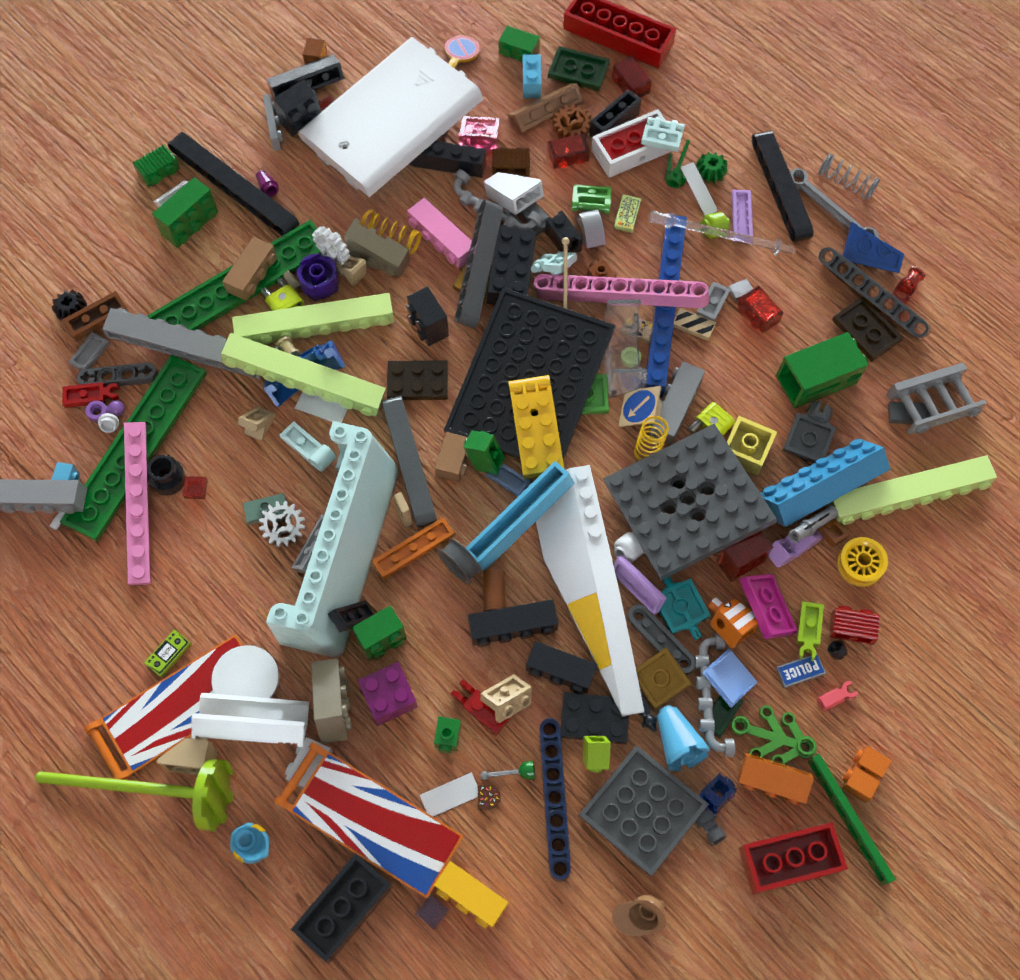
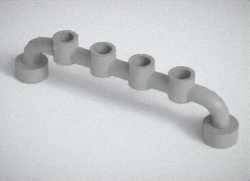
M458 169L454 175L456 178L454 191L460 197L459 201L467 207L470 203L475 205L473 209L478 213L483 199H478L469 191L461 189V185H466L471 178L466 172ZM532 211L527 217L529 220L527 224H521L514 217L507 216L502 213L501 221L504 222L503 226L532 230L535 226L540 227L544 219L541 215Z
M715 632L714 637L702 641L699 646V655L694 656L696 661L695 669H700V676H696V689L702 690V698H698L697 706L698 711H703L704 719L699 720L700 733H705L707 744L713 750L723 752L724 757H734V739H724L723 743H719L715 739L711 683L702 674L709 667L708 648L714 646L715 650H725V641Z

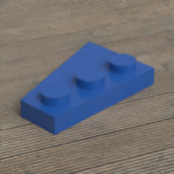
M851 222L843 256L855 264L899 273L905 254L875 237L872 233L862 229L854 222Z

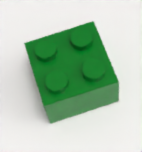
M391 605L352 627L355 637L369 661L382 658L386 651L391 648H399L407 640L404 626Z

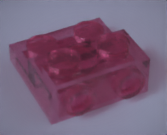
M464 116L459 133V145L486 149V152L492 151L493 148L496 149L500 118Z

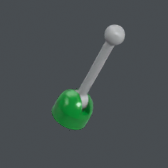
M526 761L516 770L490 773L482 771L480 777L483 780H487L489 777L519 774L527 780L535 779L534 762Z

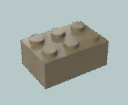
M338 658L311 662L314 721L321 744L349 740L348 731L352 730V724L348 714L351 708L350 700L347 698L349 684L348 679H346L345 667H340Z

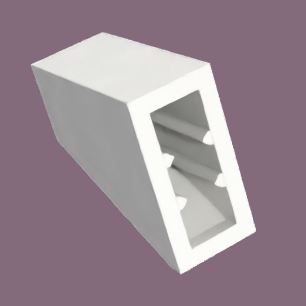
M498 172L484 181L487 197L514 215L544 197L542 181L539 179Z

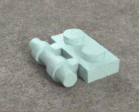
M648 117L641 144L678 152L685 125L679 124L675 120L670 122L661 120V117Z
M564 252L544 254L533 263L531 271L536 273L543 270V272H551L552 275L562 274L564 271ZM568 252L569 268L577 261V253Z

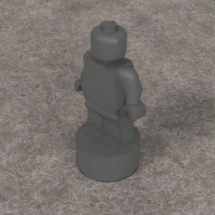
M706 808L696 820L698 829L703 827L708 835L706 838L714 846L723 841L727 835L715 823L714 818H717L716 814L709 808Z

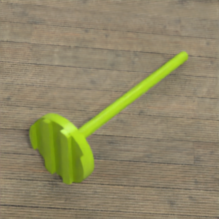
M207 760L197 776L195 787L51 772H38L35 775L36 782L44 784L193 799L192 813L194 823L199 830L215 832L220 823L224 824L228 817L225 813L227 804H232L233 800L229 776L233 775V769L227 760Z

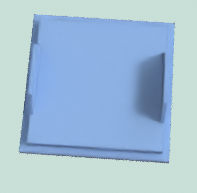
M730 648L702 672L730 707H733L758 683Z

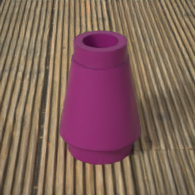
M261 170L257 172L256 178L260 190L269 197L275 196L279 190L278 183L266 171Z

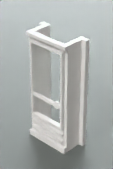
M201 693L199 714L193 713L191 719V738L195 739L196 736H199L201 738L266 743H297V747H303L308 726L310 702Z

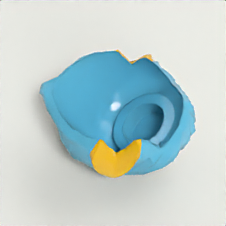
M248 822L234 829L230 837V852L237 860L242 863L253 864L260 862L269 855L270 838L263 827Z

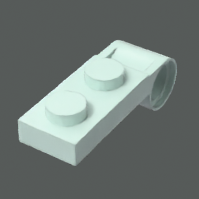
M294 421L279 435L286 444L320 472H323L337 458L325 444L321 445Z

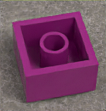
M399 662L358 680L377 726L418 708L416 699Z

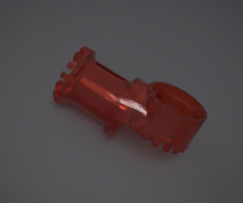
M911 267L906 278H903L898 283L892 293L905 304L917 289V284L925 278L923 270H919V267L918 269L917 267ZM897 292H903L906 298H900L897 296Z

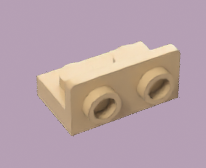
M513 674L480 693V698L482 702L495 711V720L501 723L531 705L532 687Z

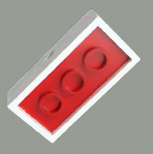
M659 110L593 136L591 151L608 178L672 152L641 144L648 117H661V120H665Z

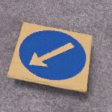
M661 386L626 390L618 426L642 425L646 418L660 416L662 402L659 398ZM649 419L648 421H646V423L652 421L655 422V419Z

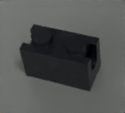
M562 210L553 219L550 217L546 218L545 232L559 252H564V245L562 244L564 237L570 240L568 252L579 253L582 250L583 238Z

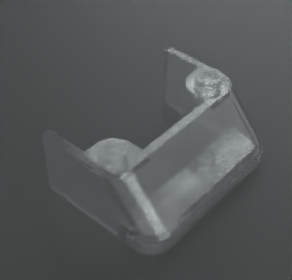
M608 300L604 322L615 325V330L604 356L608 397H618L642 388L643 384L647 383V368L643 369L640 367L637 337L638 331L642 330V318L638 316L641 300Z

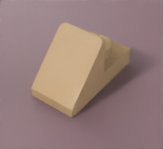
M350 256L343 265L335 263L337 273L345 275L353 287L366 276V261L362 258Z
M256 407L240 416L238 425L245 428L244 433L246 435L262 440L272 424L276 413Z

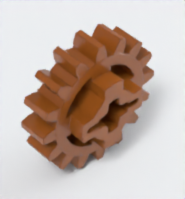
M574 104L570 108L565 105L564 110L558 108V113H554L553 131L557 132L558 137L563 135V140L570 138L571 142H573L574 138L580 141L581 136L586 138L587 133H589L592 116L587 114L588 109L581 110V105L575 108Z

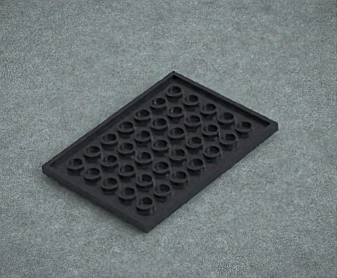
M503 287L448 418L444 432L469 437L472 430L478 432L485 431L495 436L502 453L520 459L509 381L549 375L564 461L612 338L615 325ZM533 412V413H531V415H532V416H537L538 413H537V412Z

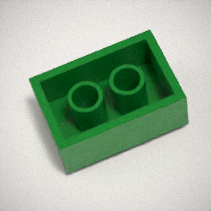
M194 177L155 210L152 215L161 235L178 248L186 243L195 232L199 231L206 222L213 219L218 213V209L211 190Z

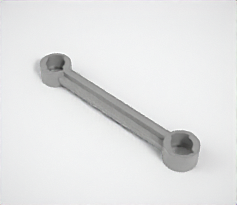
M796 168L790 172L793 181L795 180L794 177H799L803 180V182L794 181L797 190H802L848 230L850 229L851 222H854L862 229L879 238L877 230L872 227L864 228L812 185L808 181V174L805 170Z

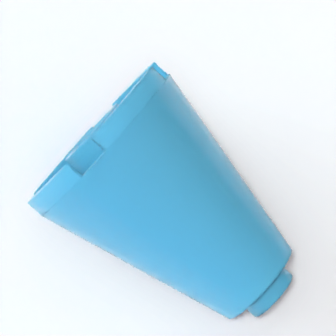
M670 705L661 708L660 713L657 715L668 769L678 772L682 771L681 766L687 765L688 768H691L708 757L707 751L710 752L709 746L678 708Z

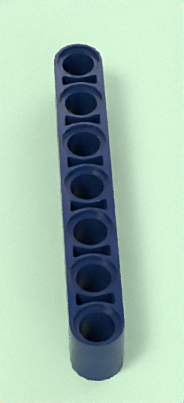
M548 718L542 721L539 730L548 863L552 879L562 882L568 878L571 872L561 735L559 723L552 718ZM546 726H552L556 732L553 735H547L543 729ZM553 748L557 751V756L549 758L546 756L545 751ZM549 771H556L559 774V778L551 781L547 778V773ZM553 793L558 794L561 801L558 804H552L548 799L549 795ZM555 816L562 819L563 824L561 827L555 828L550 824V819ZM555 840L562 841L565 846L564 850L560 852L555 851L552 848V842ZM556 864H563L567 870L566 874L563 876L556 875L553 870Z

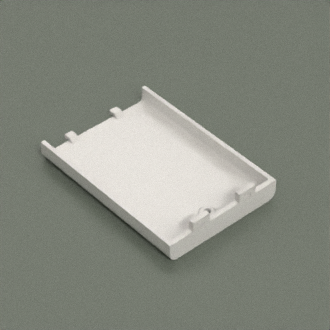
M411 37L300 129L298 133L301 140L316 152L318 158L325 164L332 165L345 177L352 187L356 190L360 189L370 197L477 106L483 98L480 89L466 78L467 76L463 71L458 72L438 57L434 49L426 48L415 38Z

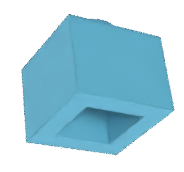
M57 462L51 480H80V474L73 464Z

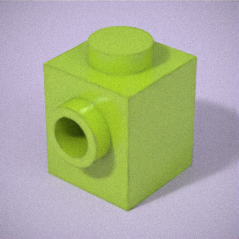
M606 736L583 737L582 763L591 772H602V769H609L611 742Z

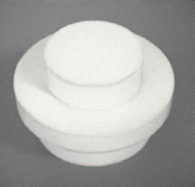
M105 413L99 417L98 425L103 432L112 433L119 427V419L113 414Z

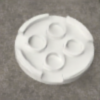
M239 646L226 652L216 663L212 673L213 691L215 694L272 698L277 686H279V669L275 660L267 651L256 646Z

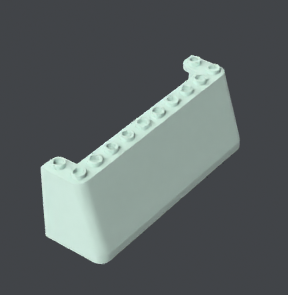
M333 421L329 434L331 440L338 444L340 455L335 467L336 471L339 472L295 606L285 603L275 604L269 611L266 623L279 645L335 658L344 653L351 629L339 632L328 613L333 609L360 602L399 471L397 464L368 429Z

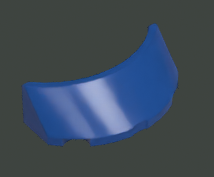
M328 341L322 346L320 344L297 356L334 370L345 367L333 341ZM266 380L264 382V390L276 407L281 406L288 398L299 391L296 388H287L282 383L276 381L270 382Z

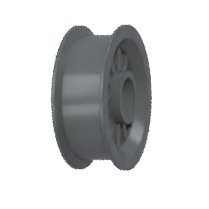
M449 538V544L442 550L438 549L437 554L445 566L459 580L470 585V579L476 573L481 574L482 569L464 546L456 540Z

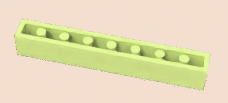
M390 293L232 317L235 335L261 344H270L285 336H290L291 339L309 338L314 335H328L333 332H348L352 329H367L371 326H386L394 323Z
M233 333L229 334L221 353V361L230 368L237 367L243 369L250 375L257 374L267 381H276L282 383L287 388L302 390L307 395L319 396L326 402L339 403L346 409H356L366 416L376 417L386 389Z
M988 455L859 487L828 503L827 506L831 505L837 509L838 516L835 519L839 524L848 525L856 519L868 520L876 514L882 513V515H887L900 508L907 510L915 504L921 503V505H926L939 498L946 500L958 493L966 495L978 488L979 490H985L992 486L991 484L997 476Z

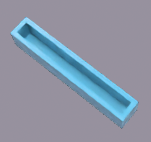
M554 461L466 547L483 571L488 569L575 484L570 474Z

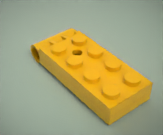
M549 375L509 381L523 479L539 477L554 461L564 468ZM537 412L538 415L532 416L531 413Z

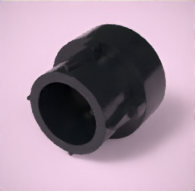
M169 454L167 456L158 455L151 459L150 462H147L148 481L157 493L173 495L179 492L185 485L186 474L184 469Z

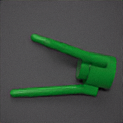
M689 139L686 141L678 164L673 170H671L673 154H669L664 180L671 188L684 186L687 180L680 168L690 143Z

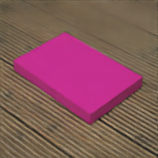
M773 574L744 576L740 579L764 639L792 636L798 633Z

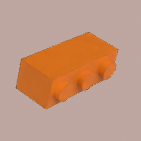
M745 753L737 779L739 783H742L741 787L755 791V788L764 790V794L773 798H777L778 795L786 797L787 802L799 805L800 802L807 804L814 776L811 773Z

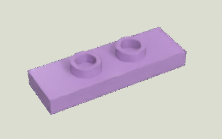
M732 190L733 241L752 242L751 190Z
M623 555L617 557L613 565L616 578L654 615L659 613L667 597Z

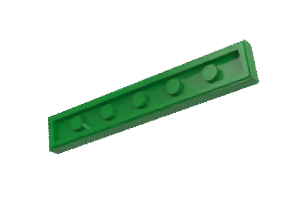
M820 753L815 755L808 761L809 766L879 882L884 886L896 880Z

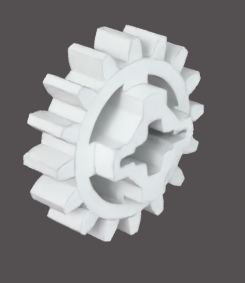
M320 226L313 232V241L316 242V247L320 250L322 256L330 257L338 265H343L349 259L350 255L348 253L350 251L346 248L347 245L342 241L341 236L337 232L332 233L330 228L326 229L325 226Z
M276 501V507L274 508L269 504V511H262L265 518L259 519V522L264 524L259 527L260 531H265L262 535L263 538L270 537L269 544L276 541L277 547H280L282 542H284L286 547L289 546V541L297 543L295 537H302L303 535L299 531L305 529V526L301 524V522L305 521V518L299 517L302 511L300 509L295 511V504L288 507L287 501H284L282 506ZM278 511H284L283 514H279V515H275V514H274L275 512H278ZM293 515L296 518V527L291 524ZM285 519L287 526L279 528L278 521L283 522ZM269 521L273 523L274 528L272 529V532H270L268 528ZM285 533L291 534V535H289V536H287V537L280 538V536H281L282 534H285Z

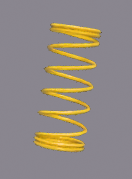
M371 209L364 214L360 225L364 226L367 216L372 213L367 226L369 230L371 227L375 228L380 219V214L375 215ZM378 216L377 222H376V224L374 225V221H375L376 217ZM388 217L382 223L379 234L381 237L388 225ZM397 221L391 227L389 238L394 235L397 229ZM406 225L403 226V228L401 229V232H400V234H399V238H398V243H399V244H400V241L403 239V237H404V235H405V233H406V230H407V226H406ZM415 229L411 232L406 246L409 249L410 255L416 251L421 240V232ZM418 234V238H417L416 244H415V246L413 247V249L410 251V247H411L412 241H413V239L415 238V236Z
M650 416L643 421L634 449V455L638 461L642 460V458L639 457L637 451L644 457L650 456L641 453L638 446L647 453H655L662 450L669 431V426L665 419L659 416ZM649 419H658L665 425L666 431L661 424L654 421L646 423V421H648ZM650 423L657 424V425H659V426L663 429L664 435H663L662 431L659 430L657 427H654V426L644 427V426L647 425V424H650ZM647 428H654L661 433L662 437H660V435L656 432L644 430ZM646 433H654L659 438L656 439L654 436L646 435ZM643 442L654 444L655 446H647ZM640 444L651 449L657 448V450L647 451L643 449Z

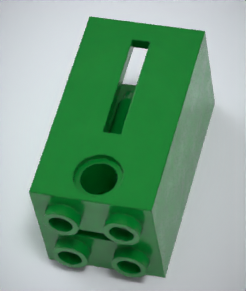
M849 332L784 356L775 377L794 409L856 385L869 364L866 356L857 347L856 340L851 337Z

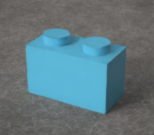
M523 55V98H541V55Z

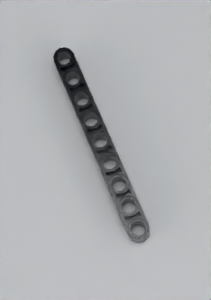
M180 132L167 143L169 149L178 158L279 235L283 236L300 225L293 214L184 132Z

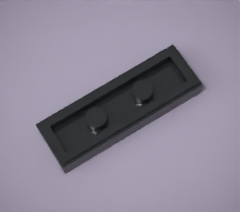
M366 601L333 609L328 615L338 631L343 632L352 629L353 626L374 615V612Z

